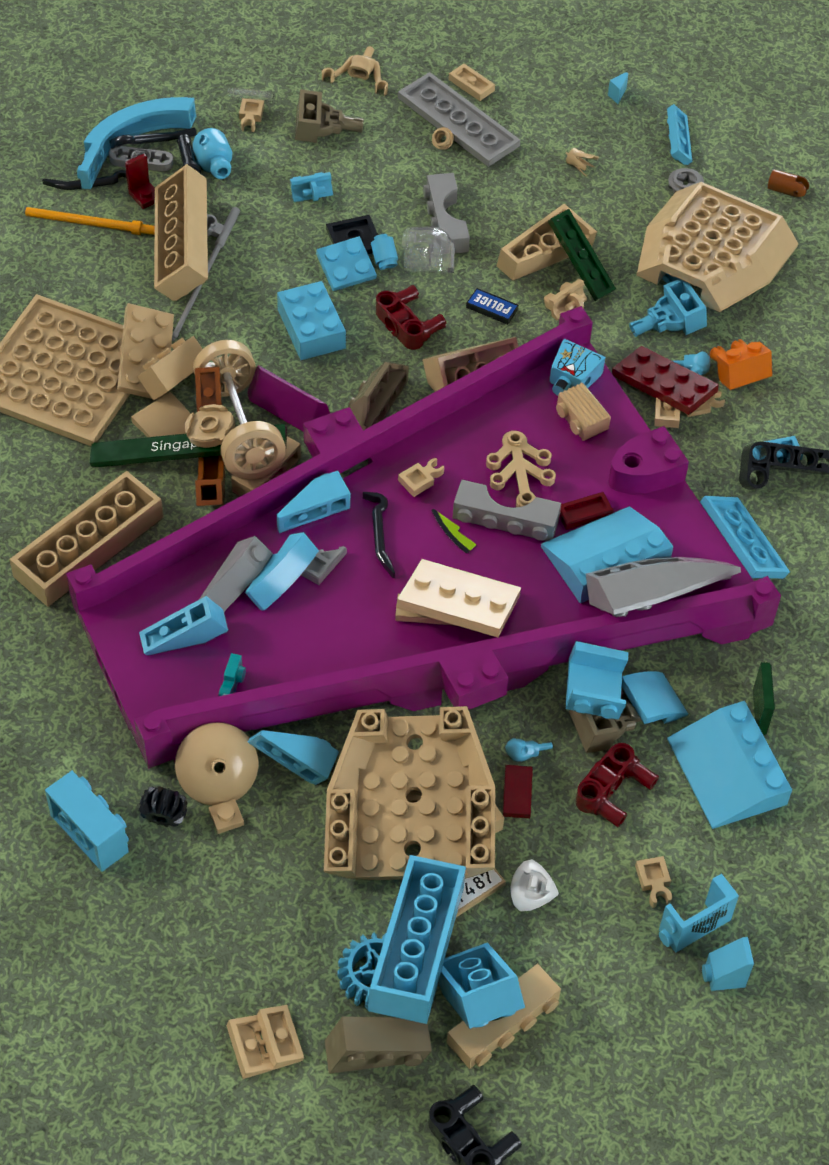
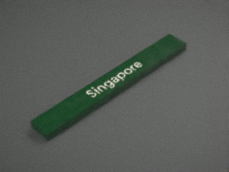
M286 424L274 425L280 431L285 446H287ZM186 434L95 442L91 444L89 463L91 467H107L221 456V444L209 448L198 447L190 442Z

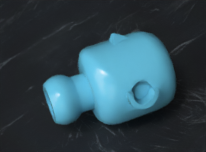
M207 128L200 131L193 140L196 162L204 171L211 172L217 179L228 177L231 173L232 149L224 133L215 128Z

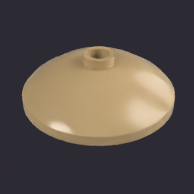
M220 722L204 724L191 731L181 742L175 758V772L183 790L194 800L211 806L232 799L238 800L244 796L252 787L258 772L257 751L254 746L248 743L249 737L239 728ZM218 762L224 764V768L220 772L214 770V766Z

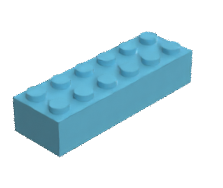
M410 855L370 985L369 1012L427 1024L464 890L466 866Z

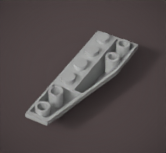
M687 557L632 561L586 573L589 604L599 608L601 611L611 613L612 616H625L628 614V611L634 609L647 610L652 608L653 604L669 600L719 580L730 579L733 575L741 573V567L727 562Z

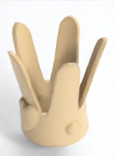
M572 148L569 153L566 152V163L575 166L582 173V170H586V165L595 168V166L583 158L599 159L598 156L587 154L576 148Z

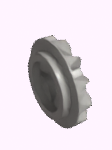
M689 168L674 170L668 178L669 188H673V193L699 182L704 183L702 175ZM686 178H688L689 183L687 185H683L684 181H686Z

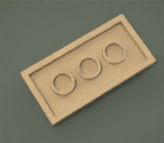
M130 303L127 304L124 315L117 391L152 399L137 375L144 371L142 367L153 358L158 361L157 355L167 348L171 350L174 314Z

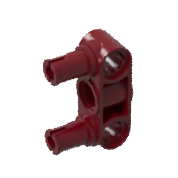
M410 285L408 288L397 293L392 291L379 292L376 296V315L389 332L392 331L391 334L394 337L396 336L406 348L411 350L420 349L432 334L446 328L447 323L442 314H438L423 322L406 306L407 303L419 298V292L414 285Z
M617 743L610 748L602 759L595 763L588 775L580 782L575 804L580 811L594 815L599 814L618 828L626 819L627 813L608 801V797H611L614 793L612 790L616 791L625 777H631L651 790L656 785L659 775L653 773L640 763L641 760L634 755V750L630 745ZM585 795H590V796H592L593 798H592V799H588V798H585L584 796H585Z

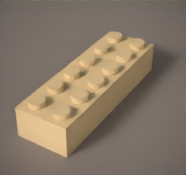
M188 164L155 187L154 288L172 301H177L181 297L186 296L190 291L208 280L207 178Z
M125 471L10 558L13 577L49 607L69 591L66 573L92 564L95 571L163 518L161 498L128 471Z

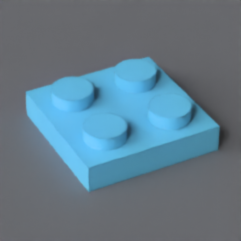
M360 236L316 250L318 260L333 291L373 280L377 277Z

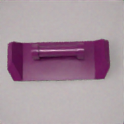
M259 365L256 367L247 392L249 400L303 432V423L330 414L326 403Z

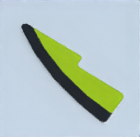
M432 509V513L440 527L462 551L468 553L476 546L473 541L458 532L460 529L458 525L435 509Z

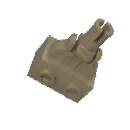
M300 89L296 108L295 140L317 143L318 137L329 136L332 133L340 134L342 130L362 133L363 118L344 116L342 110H335L332 106L323 103L322 92Z
M627 702L619 720L606 719L602 716L568 710L586 753L610 749L614 741L619 739L624 732L633 731L636 722L642 721L634 706Z

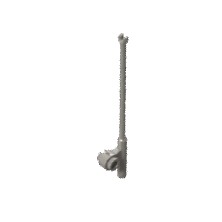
M232 207L224 225L218 223L215 216L207 214V236L212 235L217 238L214 244L215 248L208 260V273L238 218L240 209L237 207ZM202 285L194 289L172 333V341H175Z

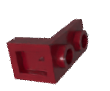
M141 154L126 161L125 167L128 193L142 209H145L155 204V188L149 180L147 156Z

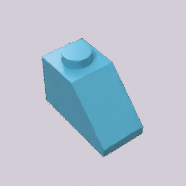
M742 937L709 953L706 964L702 965V974L704 981L710 983L711 991L746 987L754 965L748 937Z

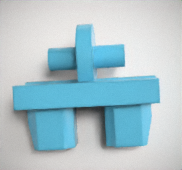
M320 172L310 176H298L290 179L293 201L299 202L312 199L314 202L318 201L321 197L332 196L331 173Z

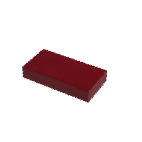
M600 492L561 504L559 518L565 529L568 530L614 513V510L604 492Z
M505 765L504 817L530 819L532 766Z

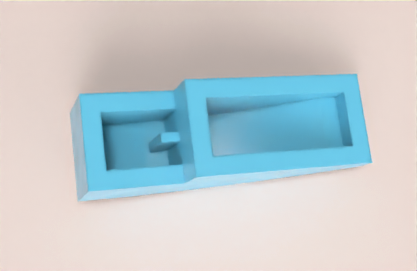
M304 532L289 535L279 552L272 554L261 573L252 581L245 593L261 611L265 610L296 581L319 550Z

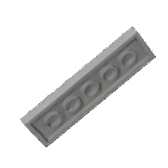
M430 72L398 91L399 100L436 128L445 127L451 130L454 135V141L488 167L520 147L519 138Z

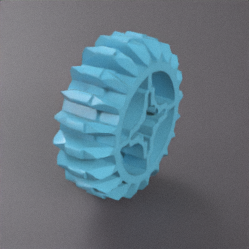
M375 932L372 934L371 939H367L362 934L360 943L352 940L350 943L351 949L345 948L343 950L344 958H340L338 961L340 969L337 971V976L339 979H342L340 981V988L347 989L345 991L347 999L355 996L354 1003L356 1006L364 1000L367 1010L370 987L365 985L372 982L375 970H372V963L374 968H376L379 959L378 954L381 952L386 933L382 936V939L377 938ZM365 956L366 964L360 967L359 971L353 972L356 963Z

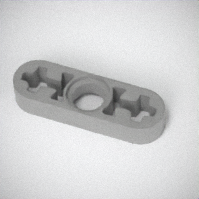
M120 146L109 151L110 163L114 166L125 167V162L130 160L129 156L132 159L141 154L147 156L148 170L165 172L172 169L174 165L173 156L167 151Z

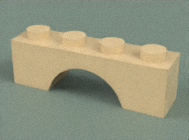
M536 964L518 978L525 1008L516 1011L511 1016L489 1021L483 1027L469 1029L466 1023L462 1021L448 1032L447 1044L469 1069L476 1064L479 1067L484 1065L492 1057V1051L497 1047L501 1049L506 1048L514 1040L515 1033L521 1029L523 1031L529 1030L537 1022V1016L542 1012L549 1014L559 1005L558 1000L561 988L539 964Z

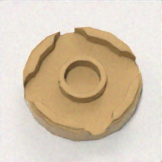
M205 405L199 408L200 411L195 414L193 412L188 416L185 422V432L190 442L198 447L209 448L222 444L225 436L235 428V420L232 413L222 405Z

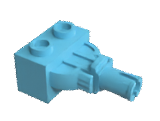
M677 279L663 285L664 296L657 301L654 307L647 309V316L629 323L630 330L634 332L635 337L651 329L657 330L659 333L665 330H683L685 335H688L707 326L706 306L690 283Z

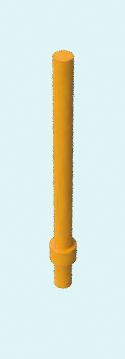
M26 207L25 215L30 217L131 231V234L141 235V233L155 235V226L143 224L142 221L133 220L132 222L31 207Z

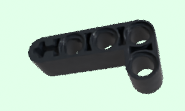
M763 441L748 444L742 450L739 482L745 489H760L768 483L770 468L811 474H829L828 464H818V461L826 459V462H829V450ZM754 448H757L760 452L758 460L753 456ZM778 451L782 452L784 456L782 463L777 460L776 454ZM801 454H804L807 458L805 466L800 461ZM752 472L757 475L758 481L756 484H753L750 480Z

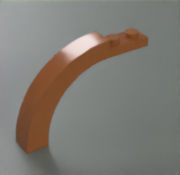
M220 367L195 368L197 412L200 411V407L205 405H222ZM222 456L198 458V479L195 480L197 507L224 505L225 465Z

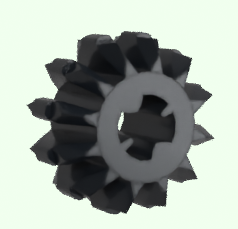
M152 786L145 790L143 796H141L139 811L140 815L147 819L148 822H154L165 827L169 825L175 827L183 822V818H185L188 802L186 797L178 791L161 786L157 788Z

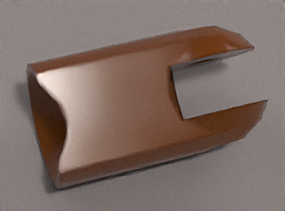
M773 169L768 181V189L794 197H803L809 189V182L805 177Z

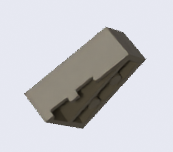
M342 1016L325 1039L329 1074L403 1064L406 1066H417L432 1051L428 1024L396 1017Z

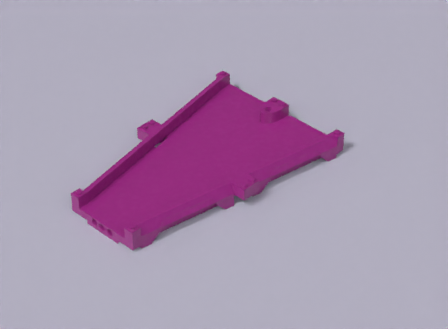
M582 306L560 313L559 326L365 430L361 428L350 407L303 423L304 443L313 458L97 574L92 564L66 573L72 605L148 769L173 760L175 763L176 753L183 739L197 727L208 723H227L246 732L390 701V704L411 711L440 706L443 689L453 707L467 706L468 710L507 695L509 690L525 687L546 672L549 666L569 662V656L576 641L622 651L700 633L702 637L721 645L749 639L750 634L773 625L781 594L768 576L753 581L686 483L685 479L689 461L665 426L652 431L649 429L605 363L602 375L588 389L611 416L609 429L582 441L579 434L575 435L572 432L568 420L565 417L559 416L556 410L558 396L552 390L554 384L550 382L552 364L564 339L597 353L590 343L593 322ZM519 431L527 437L529 445L537 450H549L552 454L550 464L548 466H540L536 463L535 459L522 452L523 458L542 470L551 469L556 474L555 483L551 486H544L540 483V480L526 472L530 492L536 497L563 504L604 492L614 513L630 506L657 525L673 545L671 557L703 558L727 562L741 567V573L733 575L730 579L719 580L669 600L653 604L650 609H634L628 611V614L625 616L615 617L611 613L601 611L599 608L590 605L589 600L581 604L541 548V544L546 542L545 540H537L532 537L512 534L507 531L491 529L482 525L453 519L454 500L461 480L486 485L490 497L496 503L505 507L516 508V498L519 495L516 473L505 482L503 489L494 490L490 487L491 475L500 473L513 460L512 454H509L501 462V467L498 470L487 468L486 459L490 453H497L503 447L502 439L507 432ZM437 458V466L433 468L438 469L444 466V474L434 478L433 486L413 497L398 481V474L417 463L425 467L431 459ZM368 459V465L343 478L350 491V509L281 533L278 532L277 514L313 479L325 473L339 471L341 474ZM363 492H377L383 494L388 500V507L382 513L385 551L394 568L395 578H392L385 570L375 553L372 510L379 503L363 499ZM432 509H435L460 527L458 532L473 541L476 546L468 553L462 551L445 534L434 517ZM559 518L554 538L582 526L566 530ZM304 532L318 550H337L342 546L347 548V554L320 585L300 575L276 601L263 611L245 593L248 589L247 587L224 612L228 627L227 632L206 643L148 656L144 654L139 632L198 601L237 542L256 536L273 554H277L289 535ZM421 559L521 587L520 597L499 637L455 625L395 621L398 594H401ZM231 653L242 655V666L246 667L243 683H238L236 692H233V694L218 696Z

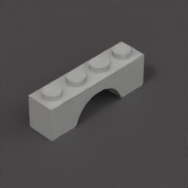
M454 173L427 175V185H423L424 198L429 199L427 201L428 215L432 214L433 216L431 217V229L436 231L434 235L435 246L440 247L442 255L469 252L470 236L466 221L456 219L445 211L448 207L457 203L458 188Z
M461 480L454 500L453 519L482 525L491 529L507 531L512 534H520L537 540L549 541L554 538L560 517L561 503L536 497L531 503L522 507H505L496 503L490 497L486 485Z

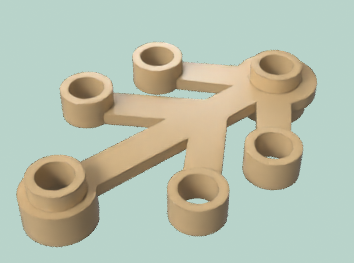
M509 431L503 436V447L497 453H490L487 456L486 466L490 470H498L501 467V462L509 454H512L513 460L500 473L491 475L490 487L494 490L503 489L505 482L516 473L519 495L516 498L517 508L531 503L536 498L530 492L526 472L540 480V483L544 486L553 485L556 474L551 469H540L524 459L522 454L523 452L532 457L540 466H548L552 456L549 450H537L527 443V437L523 433Z

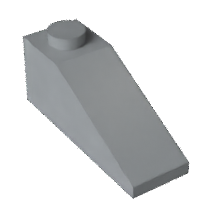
M256 536L237 542L200 599L207 596L225 612L261 573L273 553Z

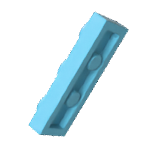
M673 104L667 108V123L669 125V139L671 143L670 153L676 161L679 160L683 165H688L693 162L688 118L685 113Z

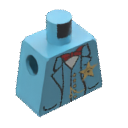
M564 339L551 367L550 382L554 384L553 392L558 396L560 392L571 389L581 382L589 388L602 375L605 357Z

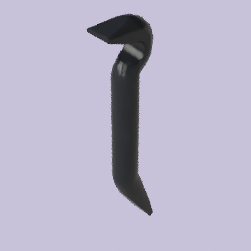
M195 128L174 132L134 136L122 135L109 140L111 149L125 144L134 145L178 139L183 134L191 137L196 136L197 133Z
M126 170L116 171L112 176L98 177L95 179L92 187L115 184L121 177L127 179ZM53 179L42 180L44 185L57 189H82L81 180L69 182Z
M363 492V499L379 503L372 510L375 553L385 570L392 578H395L394 568L385 551L382 513L388 507V500L383 494L377 492Z

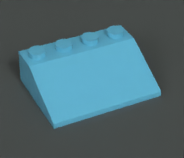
M629 506L541 544V548L581 604L589 600L586 573L632 561L668 558L672 555L673 545L657 525Z
M745 701L720 708L667 737L712 829L788 804L792 788Z

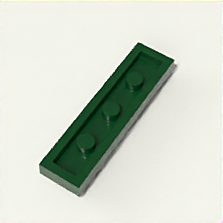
M570 209L548 220L549 225L579 276L584 281L593 300L597 301L616 290Z

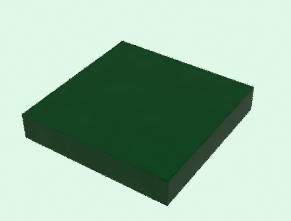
M768 662L760 663L753 687L755 721L763 735H766L775 710L772 665Z

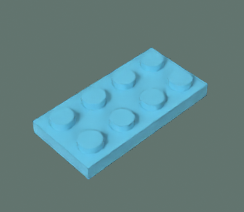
M704 496L700 501L701 505L751 578H764L768 576L769 578L783 579L790 573L738 497Z

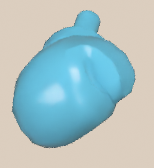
M701 351L698 354L684 355V360L673 362L697 374L705 375L710 370L711 360L706 352Z
M512 738L507 742L505 748L506 753L513 761L523 762L532 757H537L541 750L553 749L552 742L538 744L533 740L524 741Z

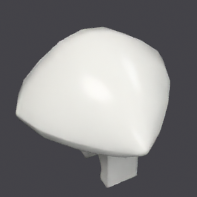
M533 859L524 861L517 868L511 880V898L513 905L520 912L539 908L559 894L550 875Z

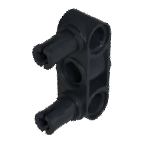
M475 1085L470 1086L455 1099L449 1098L448 1100L435 1102L429 1111V1128L441 1143L444 1151L448 1155L452 1154L450 1158L455 1164L473 1165L476 1162H483L486 1165H503L502 1162L520 1149L522 1143L518 1136L511 1131L493 1146L485 1145L473 1126L464 1119L465 1113L483 1101V1095ZM445 1115L450 1121L439 1123L435 1120V1117Z

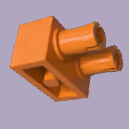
M738 339V341L732 342L731 349L727 351L721 346L714 347L710 351V357L718 364V378L729 390L772 377V352L761 342H751L747 345L742 339Z

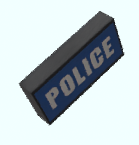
M478 288L466 303V308L507 325L519 307L518 304Z

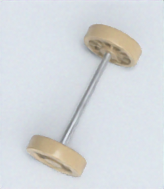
M220 340L211 343L196 356L193 372L195 375V368L220 367L221 396L231 397L240 422L239 426L232 429L225 436L221 444V456L224 465L230 474L241 479L252 480L265 477L282 464L286 455V446L280 431L274 425L263 421L247 422L237 393L250 385L255 374L256 365L251 351L244 344L234 340Z

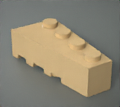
M565 204L561 205L501 248L497 267L511 280H516L569 258L549 225L548 220L570 208ZM570 209L590 245L593 247L597 231Z

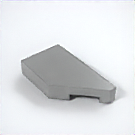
M342 546L337 550H319L301 576L320 585L347 554V548Z

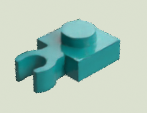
M231 653L218 696L233 694V692H236L238 683H243L246 667L242 666V655Z

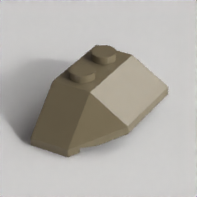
M384 362L371 373L367 381L364 380L361 383L356 398H351L348 407L352 410L363 430L384 419L408 382L409 366Z

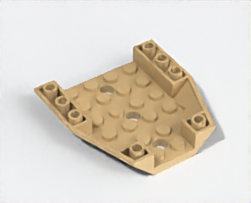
M699 182L676 191L646 228L636 276L658 284L666 273L670 274L673 277L702 288L700 299L703 304L710 309L721 312L770 284L798 247V242L783 216L713 186Z
M467 706L440 707V715L388 717L385 709L357 710L327 788L324 851L325 873L356 880H403L410 857L406 855V849L411 844H418L421 847V851L417 855L418 857L466 866L465 878H471L495 869V784ZM419 738L423 741L422 746L416 750L410 749L408 747L410 740ZM411 791H420L422 797L418 802L411 803L407 800V795Z

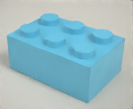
M322 281L277 292L278 312L300 360L346 349V330Z
M72 770L45 789L50 815L99 870L103 872L129 852L127 844L129 838L125 833L127 826L119 814L113 815L110 812L109 805L101 795L96 796L91 791L92 788L89 782L83 776L79 778Z
M488 942L445 958L439 978L440 989L469 1029L483 1027L489 1021L499 1017L511 1016L516 1011L525 1008L517 975Z

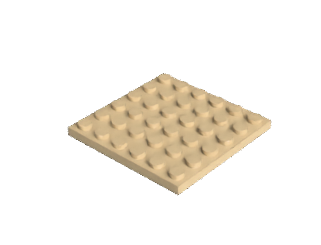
M36 294L0 342V412L89 446L98 442L130 395L117 391L123 325Z

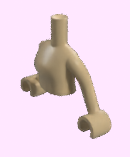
M371 46L366 48L363 55L350 56L336 71L332 68H324L322 70V81H324L325 77H330V83H333L337 76L347 70L351 77L367 80L373 71L376 82L375 94H377L379 89H384V96L388 94V83L381 80L379 62L371 58L374 53V48Z

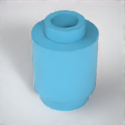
M387 234L375 236L374 241L371 242V247L376 265H379L380 270L396 267L398 256L393 237Z

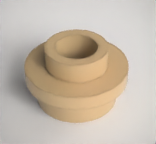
M441 127L434 131L432 143L436 148L446 150L453 144L454 135L451 130ZM446 136L445 142L441 143V138Z

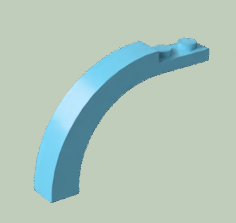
M171 97L149 100L119 110L101 121L84 140V160L77 169V177L81 180L82 189L92 188L105 159L109 155L111 149L109 140L122 135L134 136L160 129H190L196 118L194 98Z

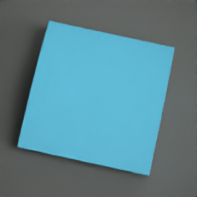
M647 671L622 676L621 687L644 725L661 719L665 724L688 715V712L663 672Z

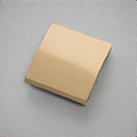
M169 392L131 416L132 423L147 437L186 434L185 422L190 412Z
M287 1005L260 1009L257 1015L230 1019L226 1025L243 1079L298 1063L304 1059Z

